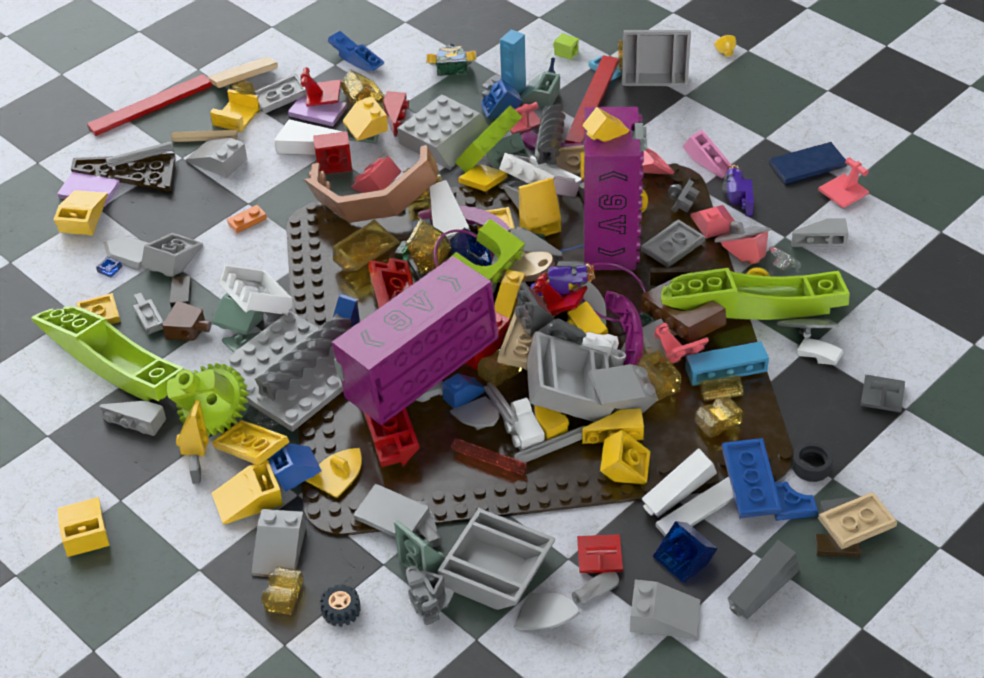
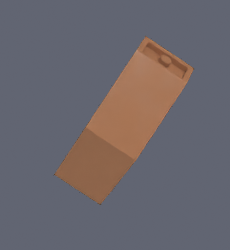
M428 145L420 147L419 161L384 190L338 196L330 190V182L325 181L326 175L324 171H319V163L312 164V169L309 172L310 178L304 180L316 200L349 223L397 216L437 181L438 166Z

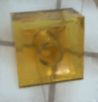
M351 69L341 81L342 92L350 98L349 101L353 105L357 101L371 96L377 103L384 101L385 95L373 80Z

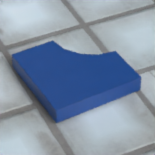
M787 481L775 483L782 508L781 514H774L776 521L818 516V509L813 495H804L796 492Z

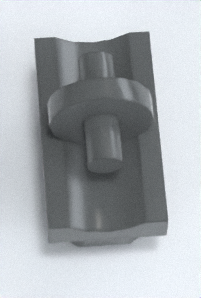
M690 179L684 189L679 184L669 187L668 194L670 198L677 199L671 209L672 211L677 212L678 208L688 212L700 191L691 187L694 182Z

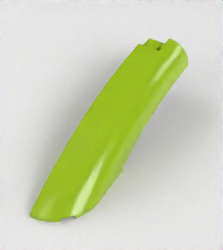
M729 268L687 273L673 278L670 284L662 289L661 303L677 309L690 311L715 301L726 308V318L753 320L790 319L830 314V308L849 305L850 293L839 271L804 276L774 277L732 272Z
M66 306L63 309H49L31 317L32 321L84 366L118 388L145 401L164 399L168 395V380L175 378L181 370H184L183 367L162 359L137 345L108 323L106 318L83 308Z

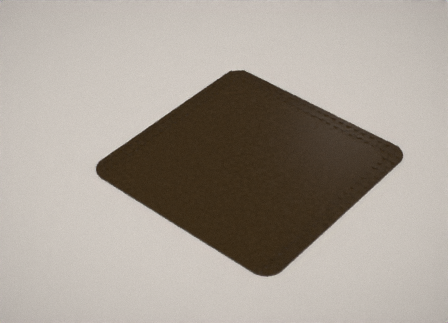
M677 163L668 164L674 171L673 175L643 173L641 180L643 181V190L648 197V205L642 213V219L639 223L641 224V235L639 236L640 249L637 251H640V263H636V270L630 271L641 280L647 292L658 287L650 286V268L667 267L641 251V245L677 220L682 221L702 234L691 218V214L713 208L706 183L702 176L696 171ZM690 179L694 182L691 187L700 191L688 212L678 208L677 212L672 211L671 209L677 199L670 198L668 194L669 187L679 184L684 189ZM517 181L500 182L487 191L470 186L450 187L459 206L474 207L485 211L509 207L515 229L520 227L519 209L503 189V185ZM426 190L400 214L392 217L349 223L321 202H310L295 211L290 216L286 226L290 296L293 298L291 312L320 328L324 323L333 318L338 297L342 294L357 299L361 322L379 309L368 268L370 260L388 263L390 258L407 261L413 284L419 281L409 265V260L433 253L436 243L432 225L433 247L415 249L412 221L421 220L418 212L432 209L430 190ZM579 190L576 197L558 195L561 231L540 238L558 250L584 245V201ZM468 224L470 232L478 236L476 224ZM473 236L470 239L443 249L448 259L457 252L464 258L467 256L480 258V262H482L481 258H484V256H475L488 254L489 256L485 257L490 260L489 265L493 261L489 251L488 253H482V251L466 253V251L472 249H487ZM718 236L705 238V242L669 267H688V273L729 268L730 271L735 272L728 250L722 246L721 242H715V238ZM584 247L562 252L563 261L584 262ZM587 270L588 282L598 289L604 300L606 292L612 291L627 297L636 307L638 314L642 311L641 294H644V291L631 274L624 270ZM526 281V284L531 288V284H534L535 281ZM499 282L493 293L494 305L501 285ZM588 282L580 283V287H582ZM673 308V309L678 310V311H685V310ZM568 310L555 315L554 320L561 319L567 322ZM606 310V317L620 320L618 315ZM645 312L640 316L642 327L656 321ZM726 318V325L695 340L698 341L704 338L709 340L704 345V349L698 353L758 342L751 320ZM606 320L608 334L617 336L619 342L617 350H621L626 341L627 333L624 332L621 322ZM679 335L674 336L682 346L689 344L687 340ZM502 345L478 370L463 364L442 380L444 382L456 374L474 377L483 386H487V383L491 382L496 386L510 407L511 402L524 398L529 400L528 371L520 367L497 362ZM686 356L681 357L680 361L670 364V361L663 363L660 360L652 364L641 365L648 372V378L654 386L655 393L659 399L642 413L644 436L643 440H636L650 451L646 484L614 482L600 471L604 443L582 444V440H579L518 465L514 455L520 452V450L514 446L511 433H507L504 425L506 420L501 413L494 426L476 430L475 426L466 425L450 413V410H453V408L443 399V395L440 394L430 397V400L425 402L415 400L406 407L419 449L403 467L401 462L381 467L364 413L345 398L343 391L298 427L299 445L309 446L318 464L337 452L360 448L362 457L360 472L353 483L338 498L333 497L307 481L302 482L303 508L307 520L317 530L335 536L381 532L354 519L353 516L375 484L414 501H425L432 513L435 524L440 525L470 521L478 508L501 517L639 501L698 448L713 463L717 472L691 494L703 493L729 477L721 447L722 443L763 438L774 482L783 478L790 470L793 461V448L768 372L692 386L685 370ZM729 382L725 387L738 385V392L741 395L706 400V395L702 391L717 389L709 387L713 383ZM484 392L483 394H481V395H479L478 397L474 398V399L471 400L470 402L475 401V400H477V399H479V398H482V397H484V396H486L488 399H490V398H489V396L487 395V393ZM530 403L532 412L534 414V404ZM614 408L613 411L611 412V414H613V413H615V412H617V411H619V410H621V409ZM560 412L568 419V432L594 423Z

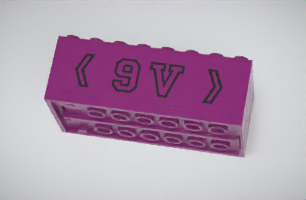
M585 107L584 122L596 107ZM598 107L619 119L630 131L627 134L603 142L599 139H591L586 134L587 130L584 128V263H586L587 267L594 263L609 262L623 266L628 270H636V263H640V251L637 250L640 249L639 236L641 235V224L639 223L642 219V211L640 210L642 207V196L640 194L643 193V181H641L643 178V166L641 165L644 163V151H647V139H643L647 137V127H643L642 115H638V107ZM598 265L591 267L588 270L622 269L610 265Z
M453 256L332 341L335 354L334 363L338 378L341 379L345 398L378 424L382 425L498 339L491 281Z

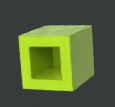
M562 33L554 40V55L571 60L579 52V38Z

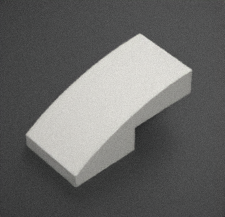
M804 338L797 349L799 356L816 357L818 364L836 365L844 353L837 346L810 338Z

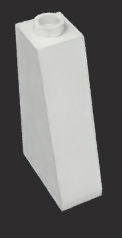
M288 120L274 139L276 153L316 155L313 135L341 131Z
M447 181L438 182L430 186L435 243L443 233L449 230L461 229L470 232L469 226ZM462 232L449 233L440 240L437 249L438 251L470 239L472 236Z
M698 448L642 498L645 503L642 507L650 516L655 514L657 518L661 517L717 473L713 463Z

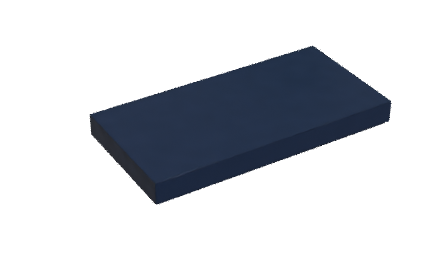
M832 142L769 159V164L784 184L847 167L846 159Z

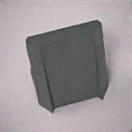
M561 319L553 320L538 331L579 345L583 342V338L587 336L582 329Z

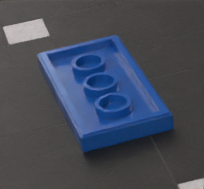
M763 438L722 443L721 447L739 519L781 514L782 508Z

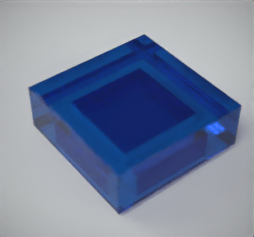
M107 256L96 266V270L111 278L122 268V263Z

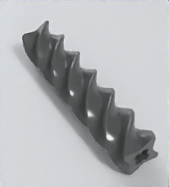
M545 105L542 111L535 148V158L539 165L544 163L549 165L557 164L554 157L560 155V142L563 139L562 134L566 118L565 114L561 112L563 105Z
M336 314L331 320L324 323L318 331L310 334L305 341L299 343L291 352L284 355L278 363L273 364L264 374L255 378L259 386V394L267 396L274 401L277 390H288L291 379H301L303 377L304 368H315L318 357L329 356L330 348L333 346L332 341L351 329V320Z

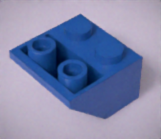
M500 78L492 86L491 92L483 98L481 106L486 117L493 119L498 118L510 105L517 109L522 103V99L515 87Z
M288 443L268 458L274 475L285 492L297 487L300 483L322 471L309 446Z

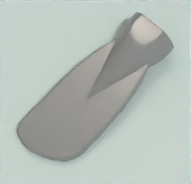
M418 501L419 503L428 506L425 501ZM429 511L418 527V531L433 548L439 546L442 543V539L437 533L435 520L431 511Z
M603 572L594 577L581 589L572 592L573 601L578 606H582L588 600L599 597L616 588L619 584L617 573Z

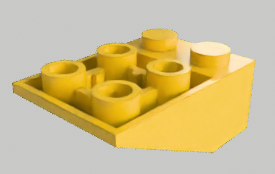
M553 178L518 187L520 227L527 229L539 238L560 232L561 215Z
M74 190L58 206L53 219L59 232L93 235L108 193Z
M268 460L259 466L254 464L246 467L212 492V497L223 525L261 513L262 509L270 510L283 505L280 488Z
M99 497L58 508L59 529L67 557L110 546Z

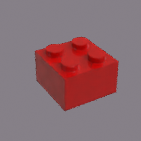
M347 131L313 135L316 161L320 164L319 171H324V174L353 171Z

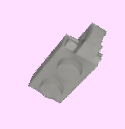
M142 293L135 294L136 305H134V310L146 333L151 334L162 330L164 322L152 300L145 301Z

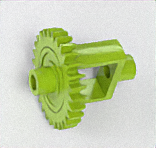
M208 363L207 369L204 366H200L201 372L194 370V373L184 369L175 378L169 379L167 383L168 397L177 403L176 407L180 409L177 411V414L181 416V422H185L195 401H200L208 437L210 433L213 436H217L218 431L223 434L224 427L231 430L230 423L237 424L235 418L243 417L239 412L246 411L242 404L248 403V400L244 398L249 395V392L245 390L248 387L244 383L245 379L240 376L241 374L237 370L226 364L220 365L215 363L213 366Z

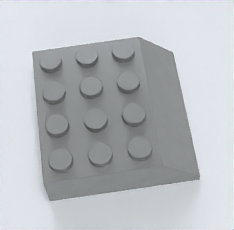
M624 30L622 86H688L691 30Z
M441 94L398 127L399 144L420 154L421 146L428 145L435 162L451 170L457 165L455 161L489 125L479 112Z
M536 331L527 359L530 403L592 422L609 416L614 408L602 406L588 374L590 370L609 368L608 354Z
M478 508L439 567L438 575L444 576L445 588L496 610L514 606L518 603L551 549L555 538Z

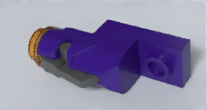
M731 165L726 170L722 192L727 193L731 204H741L742 209H745V216H753L752 180L744 179L743 170L740 166Z
M559 261L557 266L548 268V283L559 294H569V284L575 285L591 282L590 280L595 279L594 264L589 265V263L579 261Z

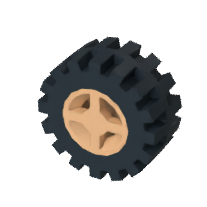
M338 584L334 585L335 588L329 587L328 592L324 591L323 597L321 596L320 598L323 618L328 624L330 622L333 626L339 624V627H342L344 623L349 625L350 621L354 622L356 617H359L361 611L357 591L353 590L351 586L346 588V584H342L341 587Z

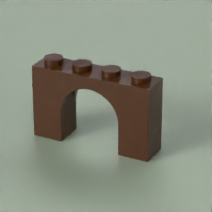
M670 281L641 294L642 310L656 321L662 319L664 323L668 324L667 327L689 343L726 325V308L715 301L690 311H678L673 309L674 307L662 304V289L664 286L667 287Z

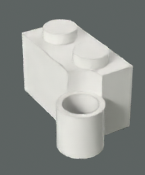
M591 332L585 333L587 336L583 338V342L580 345L606 352L608 354L609 368L623 366L626 354L621 350H617L619 344L617 336L610 334L600 335Z
M524 398L511 402V408L517 415L518 421L515 422V425H510L505 421L504 425L507 433L512 435L514 446L523 451L545 442L544 432L532 412L529 400Z

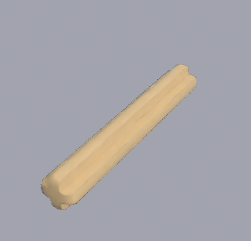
M237 130L171 133L172 142L207 141L226 138L237 140L238 138Z

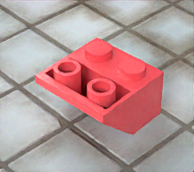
M389 156L384 159L380 157L373 164H369L364 169L365 172L363 174H359L354 179L356 182L351 187L361 193L384 190L402 171Z

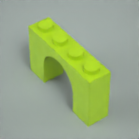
M510 105L461 154L455 163L465 173L471 170L516 125L522 116Z
M489 219L479 229L477 241L496 255L498 261L490 266H478L457 252L451 257L454 256L490 280L492 285L494 282L498 283L503 273L510 270L516 260L519 261L523 257L525 243Z

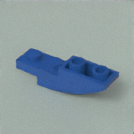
M341 31L328 37V43L339 51V56L357 68L374 71L384 64V61L363 44L358 46Z

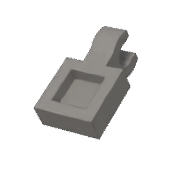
M495 74L482 85L485 88L482 94L488 95L494 83L498 82L501 76Z

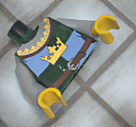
M450 43L446 47H440L436 54H427L426 63L433 67L437 66V76L468 74L467 64L477 60L476 51L465 52L462 46H455Z

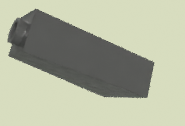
M778 540L728 597L729 609L738 617L742 615L748 619L799 572L796 552Z

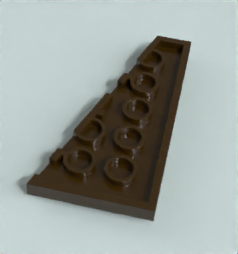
M175 153L158 154L108 167L106 158L112 156L73 158L71 172L119 180L120 183L171 192L176 156Z

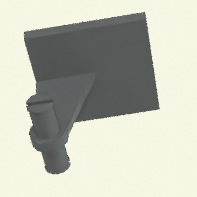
M865 374L860 406L901 412L905 381Z

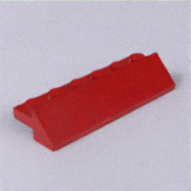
M390 258L388 263L370 260L368 268L379 308L413 285L407 261Z
M406 407L382 425L363 412L381 467L401 462L403 467L419 449Z

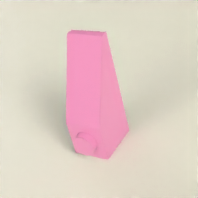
M702 129L691 136L682 146L695 162L720 178L725 177L728 169L734 168Z

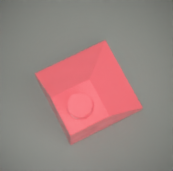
M647 148V151H644V163L641 165L643 166V173L673 175L674 171L655 151Z
M724 205L691 214V218L706 239L731 232L730 223L735 221Z
M768 232L721 243L724 248L742 262L749 261V264L758 263L760 259L766 256Z

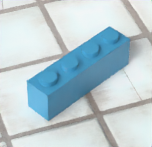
M511 29L500 39L501 79L515 87L518 93L521 94L526 88L525 34Z
M760 341L686 355L685 370L692 386L767 372L769 356Z

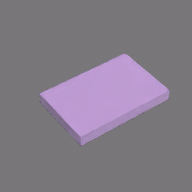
M306 95L297 99L288 111L290 117L333 127L347 109V103L339 101L334 104L306 107Z
M72 172L57 195L60 199H66L74 190L108 193L104 204L106 207L120 186V182L116 179Z

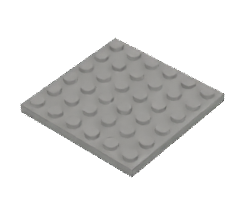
M289 311L288 316L283 315L219 364L233 367L245 379L244 383L248 385L245 390L249 392V395L244 398L248 400V404L293 432L343 391L341 379L337 375L334 363L335 354L333 346H331L328 357H318L315 368H304L303 377L301 379H291L288 390H277L274 401L267 396L259 394V386L255 378L264 374L270 366L278 363L284 355L291 352L299 343L305 341L310 334L319 330L315 325Z

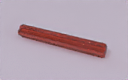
M457 438L452 442V450L521 475H524L527 470V464Z

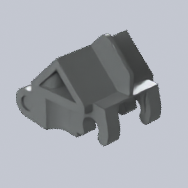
M415 566L408 567L406 569V577L410 586L408 596L411 605L414 607L416 614L419 613L420 616L426 613L430 614V616L423 618L424 625H430L440 619L439 613L441 609L448 607L454 591L445 588L444 576L425 570L419 571Z

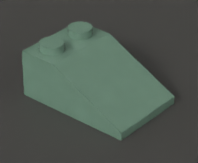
M398 520L395 521L399 563L406 569L410 566H415L419 571L425 570L438 574V569L445 560V556L440 551L434 550L427 540L421 539Z

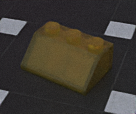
M374 219L333 246V261L344 271H358L369 264L370 260H375L399 244V241Z

